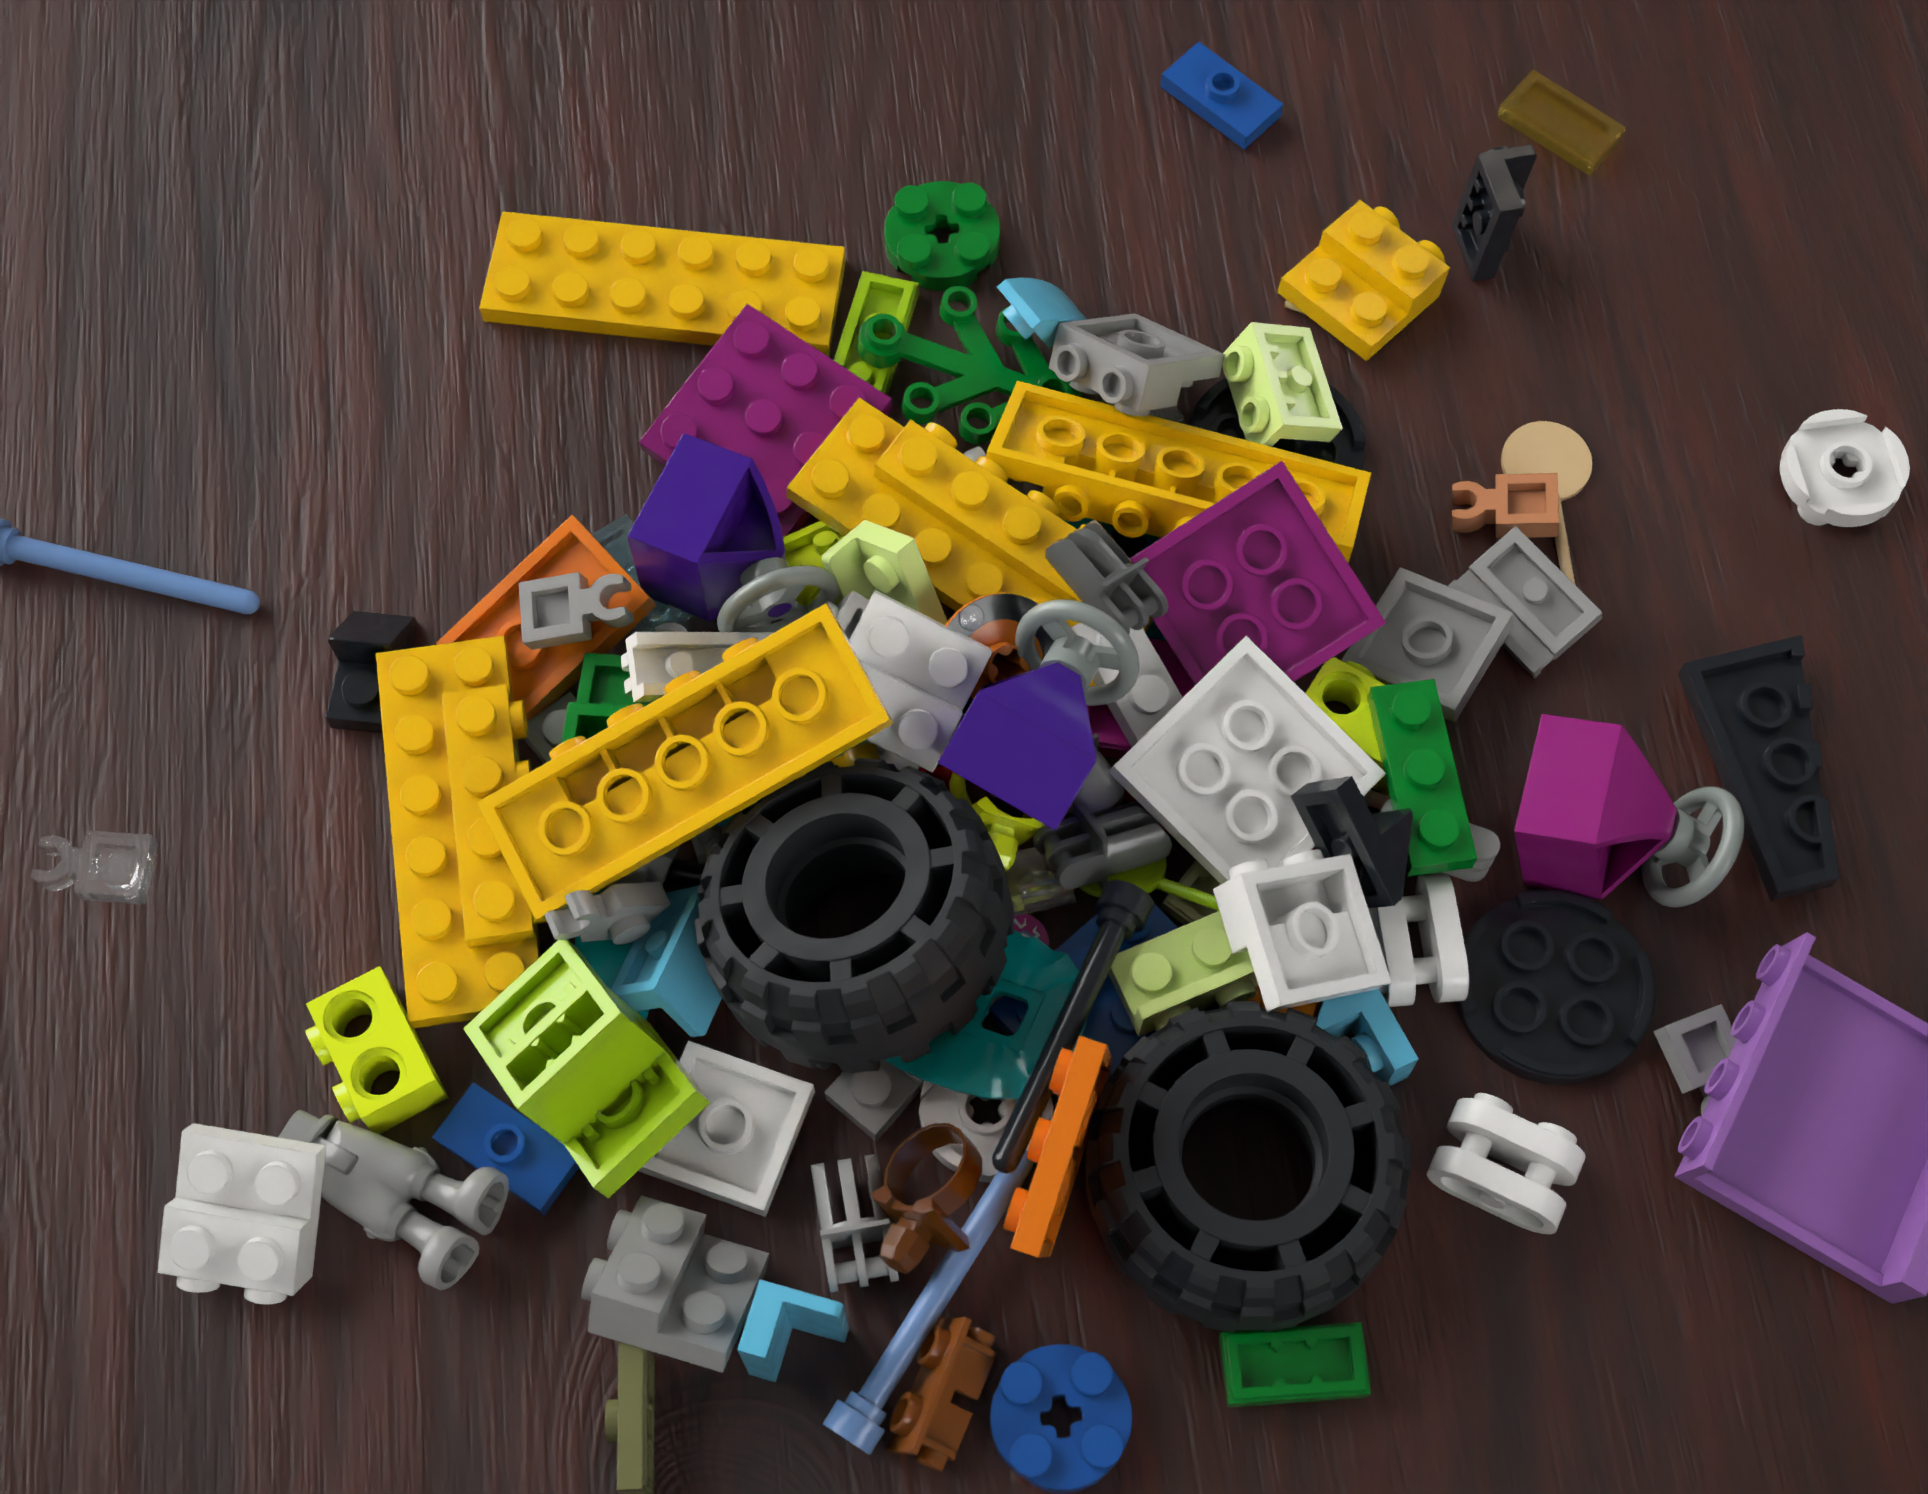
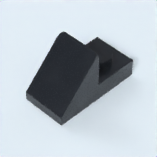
M353 611L329 635L328 643L338 659L325 716L331 728L383 733L376 653L412 648L417 626L415 617Z
M1353 776L1306 783L1291 795L1316 848L1321 850L1323 858L1351 854L1368 908L1395 906L1402 900L1413 813L1410 808L1371 814L1367 802Z

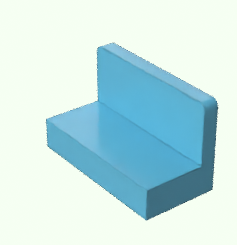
M699 886L666 892L670 905L649 922L650 930L644 936L634 941L611 988L616 995L636 1012L662 1008L691 1037L704 1036L722 999L709 976L706 963L697 945L694 920L699 918L698 904L701 902L697 895Z
M760 1279L737 1349L749 1375L776 1382L792 1328L845 1343L849 1326L844 1305L834 1300Z

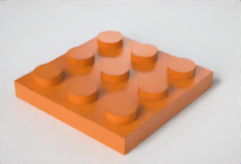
M1079 1036L1074 1051L1062 1048L1059 1053L1049 1085V1089L1053 1090V1094H1056L1057 1098H1059L1052 1121L1039 1117L1026 1156V1159L1035 1162L1037 1167L1029 1191L1019 1187L1016 1188L1003 1226L1004 1230L1015 1233L1011 1249L1037 1258L1051 1257L1087 1146L1092 1115L1114 1062L1107 1044Z

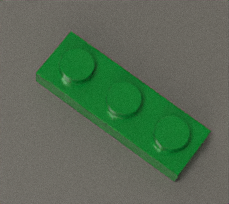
M1435 679L1371 687L1367 699L1383 770L1386 773L1385 779L1392 809L1410 808L1413 813L1406 866L1407 876L1473 868L1477 860L1476 850Z

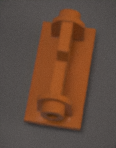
M967 1317L940 1318L938 1325L933 1326L917 1353V1363L921 1367L911 1391H907L901 1396L892 1412L889 1429L893 1432L887 1451L897 1454L918 1455L916 1459L918 1463L939 1472L943 1471L947 1460H955L973 1413L950 1403L954 1391L972 1400L979 1399L997 1355L992 1349L996 1339L995 1336L976 1327L969 1328L972 1320Z

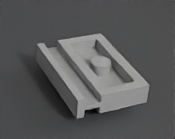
M1516 526L1471 564L1469 570L1457 581L1454 579L1448 585V587L1514 613L1513 628L1502 644V647L1533 678L1537 677L1546 665L1553 659L1556 660L1602 620V611Z

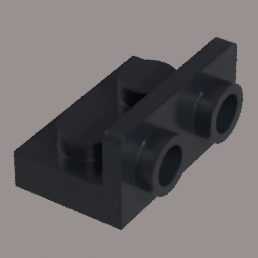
M1533 145L1513 148L1501 146L1484 153H1478L1451 224L1472 281L1494 278L1504 253L1509 250L1511 236L1525 210L1523 189L1537 158Z

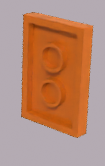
M572 514L439 639L436 644L504 635L508 645L513 701L523 700L528 722L556 702L580 679L585 653L606 654L647 616L657 604ZM580 572L588 579V588H591L597 579L607 574L623 575L631 583V591L614 594L608 603L609 609L626 607L634 616V622L625 627L614 628L604 624L602 621L591 622L592 640L535 650H531L522 643L519 582Z

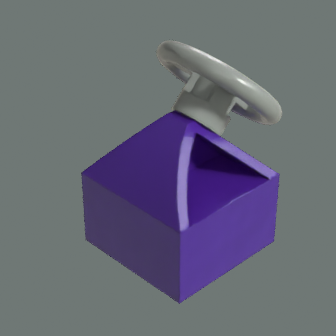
M683 433L627 535L639 584L642 589L655 601L709 622L718 616L717 626L719 632H776L822 606L827 601L835 604L839 588L837 580L830 572L816 566L789 567L786 561L782 530L776 508L754 460ZM806 585L816 586L819 588V593L807 607L797 603L796 598ZM783 619L781 621L764 626L747 627L764 620L775 621Z
M1064 599L1040 603L1031 608L1022 617L1017 627L1015 643L1018 648V656L1024 658L1030 665V670L982 686L937 762L1055 831L1097 761L1086 705H1105L1123 698L1135 685L1140 667L1138 652L1131 637L1115 619L1089 604ZM1065 620L1080 622L1093 628L1103 635L1113 647L1093 645L1088 639L1076 635ZM1040 626L1045 629L1054 641L1043 660L1035 646V634ZM1099 667L1119 670L1117 677L1110 683L1102 686H1089Z

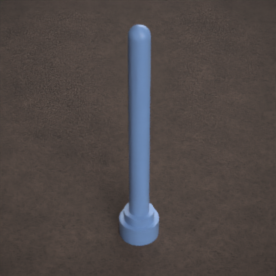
M0 518V567L4 563L10 565L19 560L242 614H253L259 609L260 598L254 591L24 537L19 529L13 528L10 521Z
M1028 1150L1025 1151L1015 1171L1009 1174L996 1173L961 1230L968 1237L970 1249L961 1252L950 1249L947 1251L859 1393L851 1391L845 1402L837 1399L822 1423L868 1455H871L885 1432L880 1427L887 1415L882 1411V1408L1007 1210L1016 1188L1021 1187L1033 1168L1034 1162L1026 1159Z

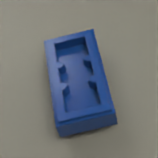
M1197 42L1161 74V88L1244 150L1282 115L1283 103L1200 42Z
M474 1082L432 1136L438 1145L475 1170L481 1167H494L506 1174L509 1180L508 1192L543 1216H545L579 1169L578 1164L564 1144Z

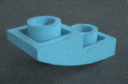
M1034 278L1005 279L997 286L1011 303L1003 311V314L1025 340L1035 332L1047 347L1051 348L1055 342L1059 323L1086 320V317L1060 288L1049 282Z

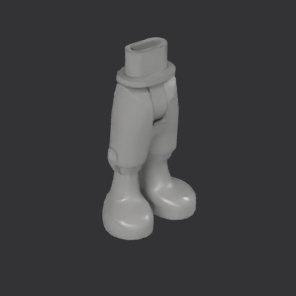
M299 1109L292 1115L279 1135V1138L326 1145L321 1197L333 1207L361 1224L368 1238H377L383 1241L403 1239L412 1245L421 1254L418 1265L421 1280L423 1283L438 1290L450 1288L469 1270L479 1254V1243L473 1237L454 1227L443 1226L420 1214L410 1204V1200L415 1198L420 1201H427L448 1212L481 1235H488L498 1223L508 1196V1177L494 1167H481L467 1177L465 1181H458L442 1175L439 1164L424 1147L417 1148L414 1146L409 1148L378 1133L343 1122L332 1115H324L319 1119Z

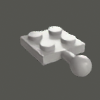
M1400 567L1376 605L1386 624L1351 645L1341 661L1356 662L1372 672L1376 680L1385 685L1435 679L1443 716L1445 719L1455 723L1513 628L1514 613Z

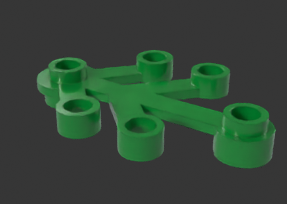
M953 286L944 292L940 305V316L946 324L954 328L967 354L906 333L903 324L889 314L872 316L860 328L857 345L858 353L868 365L875 368H889L904 358L957 377V379L936 387L928 383L917 382L911 384L905 390L902 413L907 420H912L917 424L929 423L936 417L937 413L994 391L1011 396L1017 381L1082 397L1081 391L1070 386V381L1061 380L1054 371L1048 369L1049 366L1032 336L1025 340L1018 331H1012L1006 327L1005 324L1010 322L1003 314L1006 308L998 316L995 333L1002 344L1012 348L1024 374L1005 368L975 316L977 308L976 295L970 289L963 286ZM959 302L968 309L961 312L955 311L949 304ZM874 333H887L892 338L883 340L876 337ZM922 398L927 400L931 406L920 409L915 407L911 400ZM980 402L967 405L961 413L958 425L961 437L968 443L976 445L988 442L995 433L1008 402L994 408ZM972 418L982 419L987 424V427L983 429L973 428L968 423V420Z

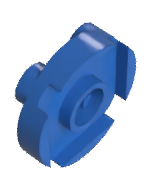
M1057 1344L1043 1346L1026 1353L1017 1362L1012 1363L1005 1369L991 1403L990 1427L992 1439L1001 1459L1019 1477L1029 1481V1484L1042 1491L1052 1493L1080 1491L1098 1483L1118 1463L1131 1434L1132 1407L1123 1381L1113 1371L1111 1364L1104 1356L1095 1352H1088L1073 1345ZM1065 1399L1067 1407L1078 1409L1081 1415V1421L1071 1424L1070 1436L1065 1438L1057 1437L1054 1426H1042L1040 1420L1041 1413L1051 1411L1052 1400Z

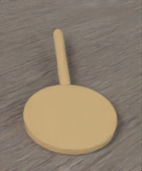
M1549 421L1528 423L1516 429L1506 440L1501 454L1502 470L1504 474L1558 473L1559 536L1554 538L1560 570L1575 584L1561 501L1575 496L1587 484L1592 472L1591 452L1581 436L1569 427Z

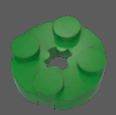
M936 181L918 186L908 185L897 192L894 205L886 216L884 225L885 250L890 264L897 272L899 266L904 273L912 276V282L919 283L921 288L946 291L953 286L966 287L977 280L978 272L985 269L989 262L991 267L997 258L1000 246L999 219L994 207L987 201L985 190L975 183L967 182L960 184L949 181ZM938 228H946L955 232L949 235L947 243H937L936 236L929 234Z

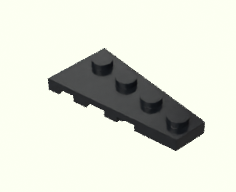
M1802 635L1686 662L1678 672L1679 679L1724 789L1730 792L1741 806L1744 817L1743 835L1771 902L1832 887L1840 878L1828 799L1822 797L1819 770L1822 768L1819 743H1814L1810 719L1813 702L1810 683H1805L1801 660L1805 656Z

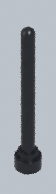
M1110 880L1105 884L1095 905V912L1098 915L1096 924L1099 930L992 1155V1164L1000 1173L1009 1174L1018 1168L1032 1138L1037 1121L1042 1116L1053 1093V1090L1049 1089V1085L1061 1049L1073 1050L1123 940L1131 939L1134 933L1141 932L1146 925L1154 907V901L1147 892L1134 884L1121 880Z

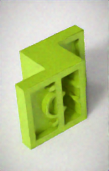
M568 939L555 942L463 1028L515 1107L564 1144L592 1187L608 1199L710 1104V1101L652 1025L605 985L580 950Z

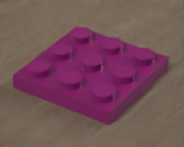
M746 304L639 440V444L645 453L663 465H666L683 433L752 458L769 490L780 522L782 536L784 537L800 530L811 516L810 513L786 498V487L857 399L861 398L885 415L889 414L893 405L890 397L749 304Z
M1280 461L1130 558L1134 564L1145 557L1149 560L1143 570L1162 590L1167 598L1169 607L1167 613L1159 618H1153V620L1195 685L1245 636L1294 682L1386 624L1384 618L1283 461Z

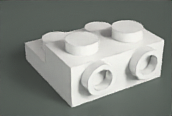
M874 590L849 642L894 724L866 740L884 748L880 759L885 760L886 763L894 764L899 771L907 766L918 770L920 766L933 773L939 758L963 715V709L992 654V649Z
M1320 849L1310 850L1290 856L1282 861L1283 866L1269 868L1267 859L1252 860L1230 868L1228 870L1230 880L1213 889L1232 953L1248 951L1267 1012L1377 990L1392 983L1351 854L1323 858Z
M195 1123L185 1128L181 1135L176 1196L164 1206L158 1273L177 1276V1287L188 1292H210L218 1289L220 1284L243 1287L244 1298L258 1304L280 1303L286 1300L287 1295L293 1296L313 1276L326 1145Z

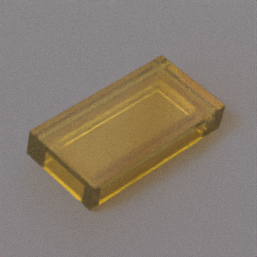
M1532 70L1502 102L1497 115L1498 118L1590 176L1622 141L1626 131L1625 126L1535 70Z

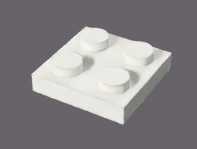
M688 1041L679 1062L710 1101V1104L640 1168L639 1172L766 1217L815 1094L814 1085Z

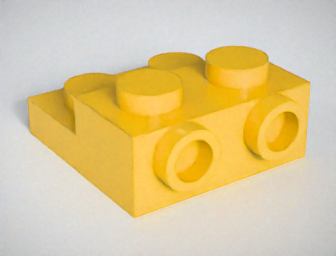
M1359 200L1323 231L1319 246L1281 278L1277 293L1367 361L1440 296L1450 267L1445 264L1444 255L1436 244L1428 240H1422L1417 243L1401 231L1398 219L1389 209L1382 206L1372 209Z

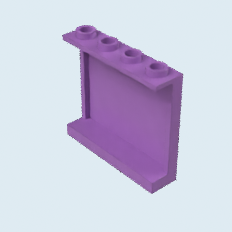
M1807 932L1783 946L1774 945L1761 961L1756 978L1762 984L1754 1001H1749L1740 1010L1733 1022L1730 1034L1737 1040L1728 1059H1722L1715 1066L1706 1082L1704 1091L1711 1097L1702 1116L1696 1117L1688 1125L1680 1139L1678 1152L1684 1156L1674 1177L1891 1304L1924 1297L1928 1293V1023L1810 956L1809 952L1816 937Z

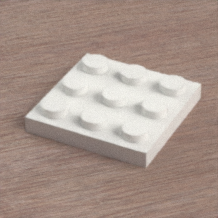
M1247 636L1206 674L1109 771L1220 884L1230 880L1228 870L1239 864L1257 859H1267L1269 868L1283 866L1282 861L1298 853L1310 851L1315 847L1291 798V795L1306 783L1353 776L1361 794L1364 796L1386 774Z

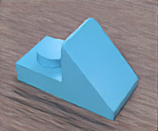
M1379 989L1321 1001L1315 1025L1336 1038L1352 1031L1355 1037L1351 1041L1367 1055L1365 1063L1373 1073H1376L1382 1083L1387 1081L1389 1086H1392L1409 1077L1419 1058Z

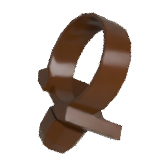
M934 1123L918 1129L906 1138L891 1155L885 1169L884 1186L871 1193L874 1201L897 1223H892L880 1249V1258L895 1271L908 1274L914 1270L931 1247L929 1244L957 1252L970 1249L968 1237L948 1216L967 1201L976 1189L982 1174V1157L977 1147L961 1129L950 1123ZM963 1144V1157L957 1171L946 1185L931 1196L915 1201L914 1205H905L903 1202L904 1187L910 1173L921 1159L935 1149L945 1145Z

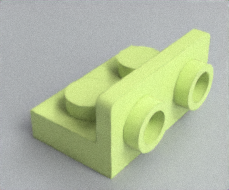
M1251 322L1224 351L1223 372L1228 381L1239 416V424L1246 440L1271 447L1280 438L1330 442L1343 429L1310 328Z
M864 520L822 555L825 569L837 580L839 588L837 597L839 602L853 590L870 600L874 590L944 625L948 622L914 538Z
M1220 911L1117 953L1108 972L1138 1037L1154 1030H1160L1167 1025L1170 1018L1194 1008H1198L1201 1011L1215 1004H1218L1219 1008H1225L1227 1002L1248 1001L1257 994L1255 987L1259 986L1248 951L1232 953Z

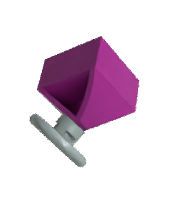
M1541 714L1514 830L1523 883L1525 887L1543 890H1562L1585 897L1604 899L1642 864L1643 883L1653 900L1671 908L1691 905L1710 894L1722 882L1733 866L1744 834V817L1741 806L1730 792L1713 786L1692 790L1673 803L1653 768L1622 725ZM1703 808L1697 819L1690 816L1696 810ZM1721 817H1723L1722 838L1717 852L1709 864L1706 854L1710 846V835ZM1674 862L1683 865L1687 869L1690 883L1679 888L1667 886L1662 877V865Z

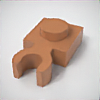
M1558 473L1495 474V489H1484L1480 484L1471 481H1461L1452 484V505L1468 504L1473 506L1467 510H1452L1453 531L1469 533L1482 528L1485 524H1496V538H1502L1515 526L1527 538L1559 536Z

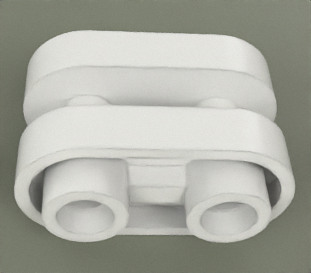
M1447 873L1419 875L1416 880L1415 895L1402 896V900L1395 906L1368 908L1392 982L1379 988L1389 1007L1413 1005L1416 985L1429 984L1431 994L1436 1003L1466 1000L1469 990L1468 961L1454 887ZM1407 922H1418L1424 957L1413 958Z
M1476 1093L1474 1098L1458 1099L1447 1124V1129L1455 1138L1462 1142L1460 1148L1453 1146H1440L1437 1148L1427 1172L1429 1180L1443 1191L1521 1228L1541 1234L1556 1233L1566 1209V1202L1557 1193L1550 1190L1552 1183L1564 1186L1576 1183L1586 1158L1583 1150L1576 1145V1136L1567 1129L1552 1123L1541 1122L1536 1125L1513 1114V1108L1507 1102L1490 1094ZM1489 1155L1526 1172V1174L1522 1176L1486 1158Z

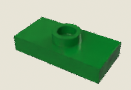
M1362 1322L1299 1326L1265 1332L1264 1330L1234 1331L1233 1333L1221 1332L1219 1336L1227 1408L1367 1398L1371 1394Z

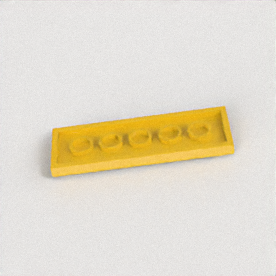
M502 211L479 309L484 322L714 346L745 305L749 304L830 357L846 263L845 247Z

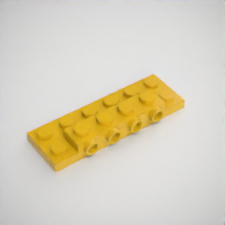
M1021 381L1016 382L986 453V459H992L1006 471L1009 479L1044 486L1042 493L1056 503L1060 511L1058 517L1070 522L1080 521L1084 517L1095 519L1096 521L1112 524L1118 533L1131 538L1140 537L1145 533L1161 538L1269 468L1283 461L1348 563L1353 550L1371 472L1151 415H1129L1117 410L1113 405Z
M858 398L786 487V498L843 536H846L861 522L867 520L914 538L939 601L956 612L968 602L993 593L1017 594L1029 598L1038 604L1063 599L1082 602L1045 558V551L1049 546L1077 530L1058 517L1060 511L1056 503L1042 492L1030 490L1027 495H1024L1006 483L1008 481L1006 471L994 460L980 456L974 462L956 450V439L948 430L936 423H928L923 428L910 420L903 427L861 398ZM1082 524L1078 529L1083 528L1086 524ZM1149 616L1148 625L1143 627L1145 632L1154 621L1151 616ZM1065 620L1070 627H1073L1074 625L1080 623L1072 620ZM1093 680L1089 686H1096Z
M826 603L760 641L756 637H751L734 644L722 654L724 662L703 674L699 670H694L676 677L664 687L666 695L645 707L641 703H636L620 709L607 719L608 728L587 740L584 736H577L564 741L550 751V761L476 802L535 920L545 922L547 921L545 914L548 911L569 908L565 896L570 892L589 890L594 894L894 724L835 614Z
M504 635L376 653L408 1023L413 1029L473 1020L541 956L538 923L545 922L535 920L476 803L532 771L530 760L520 761L518 740L529 737L528 722L523 700L513 701L508 645Z

